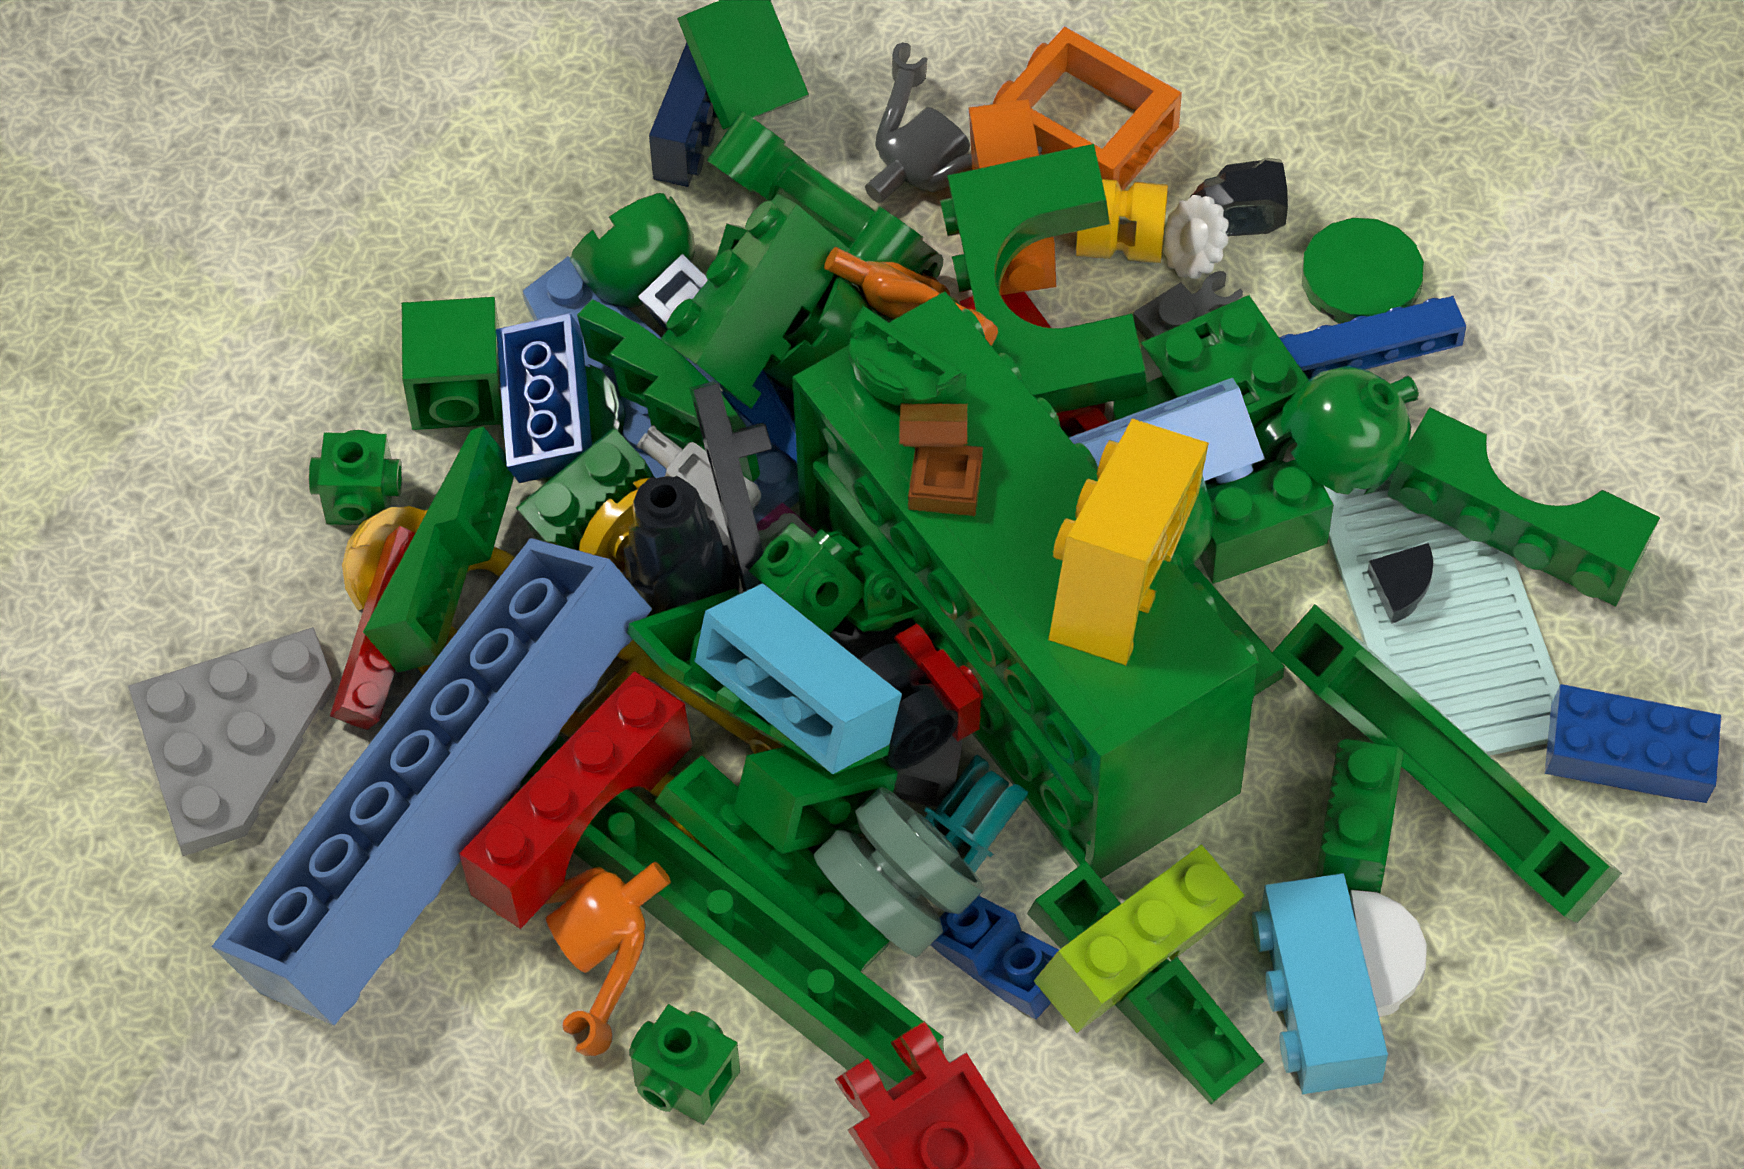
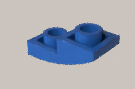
M980 895L959 915L944 912L940 917L943 933L931 946L1003 1001L1037 1020L1051 1002L1034 980L1059 949L1022 931L1016 914Z

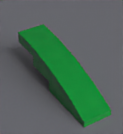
M592 299L577 314L588 357L614 369L620 395L647 408L651 426H655L658 431L682 449L689 443L694 442L705 450L689 388L709 383L710 381L683 355L643 326ZM722 395L732 430L747 427ZM756 454L739 458L743 477L754 482L760 476Z

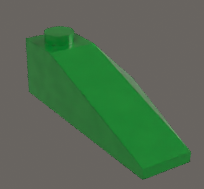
M736 588L629 623L627 634L671 678L712 707L827 770L695 662L705 611L739 595L740 592ZM890 745L834 773V775L887 756Z

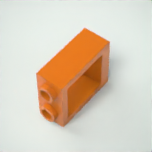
M1064 26L1049 44L1042 43L1035 49L1030 57L1027 68L1014 82L1009 80L1002 85L994 98L993 104L1029 99L1037 146L1042 147V155L1093 144L1032 109L1064 72L1071 74L1135 111L1134 114L1103 148L1094 144L1101 178L1117 180L1121 189L1124 190L1179 128L1182 92Z

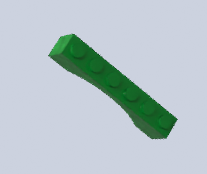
M1316 604L1312 606L1271 653L1320 698L1375 744L1398 747L1404 753L1401 767L1455 814L1519 877L1564 917L1578 923L1622 874L1335 617Z

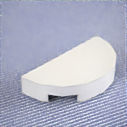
M1351 890L1350 901L1379 1017L1390 1015L1399 1009L1401 1003L1414 994L1417 986L1422 982L1426 969L1427 943L1418 921L1400 903L1377 892Z

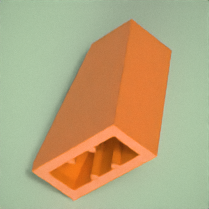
M1029 99L968 108L972 170L1039 156ZM1054 237L1032 243L1013 258L1003 275L1000 295L1057 287Z

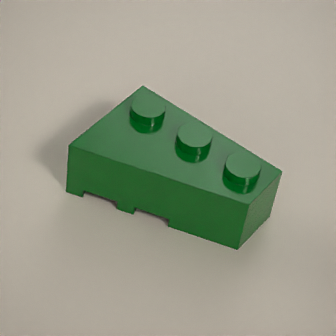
M779 194L772 201L763 202L752 212L745 225L747 230L745 235L732 250H725L716 257L707 270L706 279L708 281L693 299L688 298L674 309L666 324L668 330L660 339L683 355L711 382L719 383L722 390L750 409H752L761 395V392L752 385L768 359L771 357L776 362L782 361L791 346L782 337L800 310L806 314L812 313L835 274L825 270V262L829 253L835 247L848 253L850 252L847 246L798 204Z

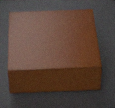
M901 403L899 444H903V446L964 447V444H967V404Z
M966 445L964 447L916 446L908 495V509L976 516L983 463V447Z

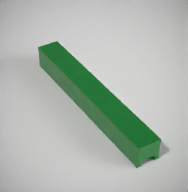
M558 735L556 741L541 754L525 775L519 789L508 801L565 744L566 740ZM628 789L611 799L596 814L581 835L573 853L592 868L600 867L607 872L616 874L625 884L653 862H657L666 871L671 883L641 905V907L847 1071L868 1058L879 1075L886 1091L914 1074L903 1063L891 1042L923 1023L924 1021ZM927 1024L944 1054V1036Z

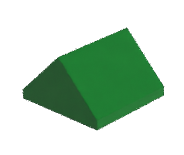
M719 0L677 18L723 130L731 126L741 111L752 118H756L809 97L808 90L771 0Z

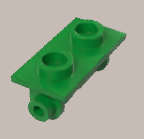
M839 531L827 532L830 537L850 554L843 565L864 584V596L845 618L860 630L866 632L886 630L893 627L897 621L921 614L920 608L902 595L901 580L894 571L884 568L867 554L860 555V549L844 533Z

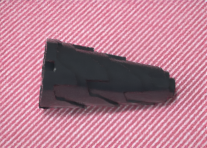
M678 476L651 477L638 488L633 500L634 524L629 526V543L623 548L625 574L623 575L652 608L647 617L734 588L740 594L743 593L739 573L728 545H723L715 521L709 520L697 489Z

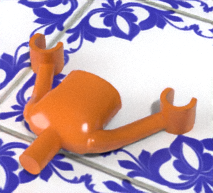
M838 247L831 250L825 262V270L857 285L870 307L892 320L944 291L950 296L948 288L934 277L926 273L920 275L898 263L865 262ZM956 303V305L961 310L965 309L963 306ZM969 309L979 320L985 334V339L992 346L998 334L997 326L980 312Z
M653 862L626 884L616 874L607 872L603 868L588 869L570 879H566L564 884L545 903L551 904L567 901L546 917V922L563 953L580 971L587 973L618 950L616 958L589 1013L575 1011L563 1020V1030L571 1035L579 1033L590 1026L588 1038L575 1048V1051L582 1055L596 1056L602 1054L611 1045L612 1030L607 1022L638 963L644 946L646 924L640 906L671 883L668 874L657 862Z

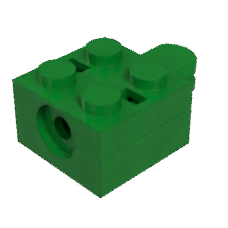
M1247 295L1141 342L1140 350L1146 373L1148 394L1113 401L1112 422L1233 378L1240 388L1253 428L1255 429L1271 416L1283 411V406L1308 381V378L1250 295Z

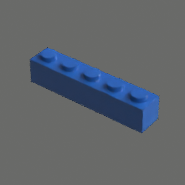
M1454 296L1441 299L1431 298L1421 304L1405 308L1395 307L1385 313L1369 317L1359 316L1349 322L1333 326L1322 325L1312 331L1296 335L1286 334L1279 338L1308 380H1310L1322 371L1352 366L1370 369L1463 346L1466 324Z

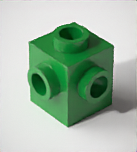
M350 430L345 433L324 432L321 457H311L309 489L311 495H320L326 524L360 525L378 512L390 508L392 496L400 497L402 490L401 459L391 458L387 434H376L365 430Z
M793 522L789 524L779 537L769 543L761 558L749 570L757 580L771 589L828 636L864 596V584L843 565L850 554L823 530L820 529L812 538Z
M670 1004L666 1006L655 1023L647 1021L641 1026L629 1049L634 1083L640 1096L659 1110L670 1112L674 1108L703 1125L740 1073L738 1042L724 1035L719 1025L708 1016L697 1011H690L686 1014Z

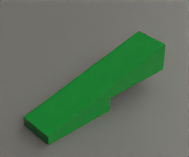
M485 427L476 428L469 432L363 630V633L397 672L430 665L436 660L445 648L469 566L491 559L514 476L507 468L506 453Z
M1085 861L1036 898L1027 915L1061 949L1121 903ZM1178 957L1171 961L1165 959L1141 979L1122 1000L1115 1004L1211 1105L1264 1062Z

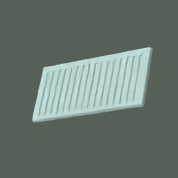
M1394 472L1373 493L1365 495L1366 489L1355 488L1349 495L1336 493L1325 487L1334 504L1328 540L1363 643L1490 756L1547 744L1551 703L1560 683L1514 558L1483 542L1470 540L1458 530L1425 514L1414 513L1402 503L1388 497L1387 493ZM1429 543L1433 555V573L1430 586L1412 614L1391 624L1367 573L1369 561Z

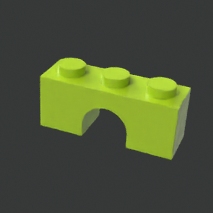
M1201 844L1061 948L1036 977L1034 982L1074 1031L1078 1033L1122 1000L1141 979L1169 957L1170 960H1173L1175 957H1178L1216 928L1245 895Z

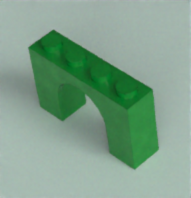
M1094 144L947 175L952 198L940 200L947 236L960 234L964 254L952 256L959 292L972 290L976 311L991 320L998 328V334L992 347L998 354L1006 353L1011 357L1020 371L1023 384L1036 399L1042 397L1047 400L1056 413L1148 394L1146 373L1132 314L1066 328H1045L1031 324L1018 317L1008 308L1000 296V286L1005 270L1013 258L1027 246L1041 239L1110 224L1107 200Z

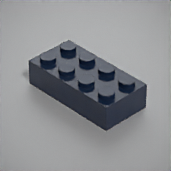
M687 42L649 133L653 179L684 187H689L693 175L699 176L704 162L702 152L704 147H711L715 135V126L713 124L715 119L718 118Z

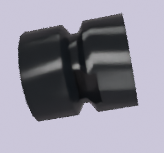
M899 643L886 644L860 659L861 662L902 693L889 744V752L883 759L891 768L896 770L907 769L921 763L938 751L955 732L958 725V712L937 686L931 683L926 684V672L905 646Z

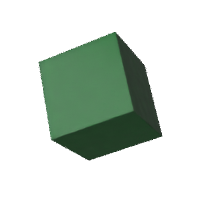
M495 297L401 302L402 381L412 430L501 425L503 412L496 329L500 327Z

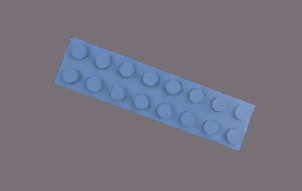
M532 538L528 540L211 946L257 992L334 1026L343 1014L354 1006L360 996V992L384 960L396 951L401 938L423 909L437 897L442 884L461 861L459 853L493 819L503 804L517 792L522 779L541 754L556 741L561 728L583 699L594 691L602 674L619 652L633 640L627 634L629 623L646 618L651 612L652 608L614 563L604 557Z

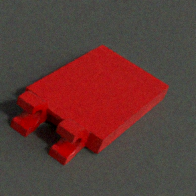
M925 1021L891 1042L903 1063L914 1073L899 1084L886 1091L879 1075L868 1058L834 1079L847 1100L864 1117L863 1120L849 1128L848 1132L872 1169H1041L967 1052L949 1063Z

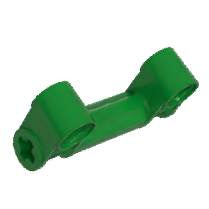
M741 111L708 157L707 161L750 192L754 190L769 201H772L779 194L798 204L850 249V254L865 262H894L920 275L926 273L935 279L939 277L944 259L940 253L923 241V236L882 207L878 206L874 210L809 165L804 159L784 145L786 142L745 112Z

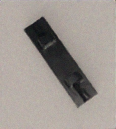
M712 381L690 387L689 390L743 592H746L762 584L749 570L761 558L764 552L739 458L770 450L772 445L767 426L764 423L732 430L719 383Z

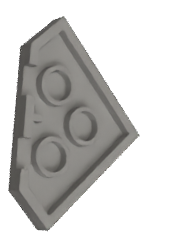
M314 627L128 686L182 856L233 841L248 834L259 815L258 809L274 782L279 783L303 743V734L319 709L323 710L334 692L333 681Z

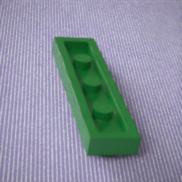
M701 755L664 787L655 801L739 877L862 972L890 945L891 941L868 922L830 882L816 863L810 850L804 848L781 854L768 842L760 838L756 831L733 812L739 788L705 757Z

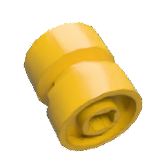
M1102 179L1110 224L1077 231L1076 256L1110 259L1115 251L1118 250L1123 251L1128 261L1161 263L1168 185L1134 182L1129 190H1122L1117 180ZM1120 217H1126L1132 221L1127 224H1119Z

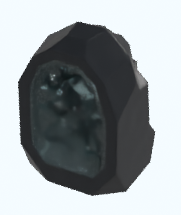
M1264 158L1258 161L1228 164L1216 177L1205 179L1192 194L1201 197H1211L1214 199L1215 204L1223 207V217L1228 220L1227 236L1269 234L1286 225L1288 191L1284 164L1281 159Z

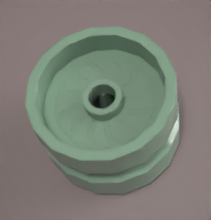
M882 786L855 811L859 827L871 844L851 831L840 829L813 856L830 882L868 922L904 952L917 958L943 933L940 918L927 899L945 912L959 915L985 888L971 867L935 826L921 814L914 811L898 796Z

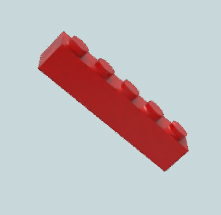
M401 526L386 537L330 713V717L366 730L380 721L395 669L363 633V630L416 533Z

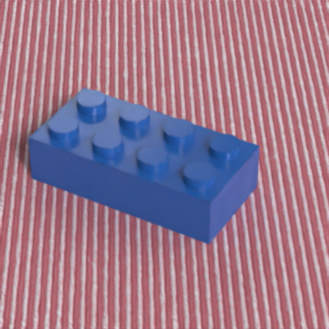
M571 313L496 329L506 464L519 483L555 476L592 446L583 336L579 325Z
M1560 684L1551 703L1544 774L1674 799L1707 803L1717 782L1721 714Z

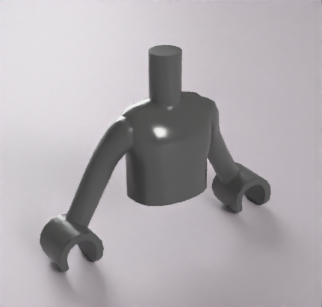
M904 42L897 44L893 49L892 77L895 82L876 134V149L879 151V157L887 166L865 185L867 194L877 203H882L904 182L921 190L937 192L949 186L947 175L972 170L971 154L965 155L970 150L967 136L956 124L939 111L926 107L910 122L899 128L912 87L919 86L926 79L928 58L923 57L915 64H906L910 57L911 46ZM1038 146L1039 155H1042L1041 146Z

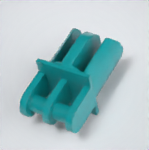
M978 754L973 757L935 811L929 807H926L924 810L928 813L925 818L933 826L939 829L943 824L950 830L945 837L956 850L959 849L964 841L972 846L964 860L974 872L977 871L987 856L991 858L994 853L988 850L1028 795V791L1020 785L1013 784L1008 787L1009 782L992 770L988 772V762Z

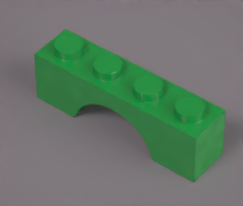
M1429 407L1409 441L1407 453L1395 469L1387 496L1402 503L1414 513L1425 514L1458 530L1470 540L1483 542L1516 558L1528 568L1541 570L1574 586L1579 592L1588 597L1599 598L1616 607L1647 550L1660 517L1604 490L1599 491L1582 502L1571 505H1546L1528 500L1508 488L1494 472L1487 455V434Z

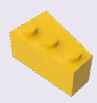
M1133 418L1119 443L1111 440L1107 442L1098 466V481L1086 480L1076 507L1075 517L1077 519L1076 521L1067 518L1064 520L1055 542L1053 558L1062 560L1048 640L1125 666L1127 665L1134 648L1133 638L1138 612L1149 613L1156 595V591L1149 589L1163 560L1171 561L1198 497L1209 445L1208 442Z

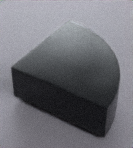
M1429 543L1369 561L1367 573L1391 624L1412 614L1430 586L1433 573V555Z

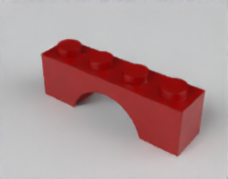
M634 671L459 853L470 895L521 929L564 884L567 867L575 846L596 814L611 799L624 790L640 786L651 791L691 749L693 745L685 703Z

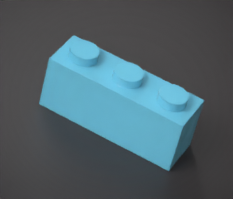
M763 583L705 611L695 662L829 772L834 774L890 744L902 693Z
M1344 873L1265 885L1261 911L1252 912V928L1258 952L1269 951L1273 971H1267L1265 976L1266 990L1272 1012L1283 1011L1287 1031L1280 1032L1279 1042L1286 1073L1297 1072L1302 1094L1382 1083L1388 1052Z

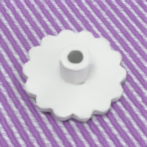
M1192 195L1187 201H1179L1176 210L1168 215V223L1164 229L1162 252L1167 256L1168 267L1175 269L1179 277L1186 278L1189 276L1192 279H1198L1202 273H1211L1214 264L1220 262L1223 258V248L1228 244V236L1226 234L1228 220L1223 217V207L1215 204L1214 199L1211 197Z

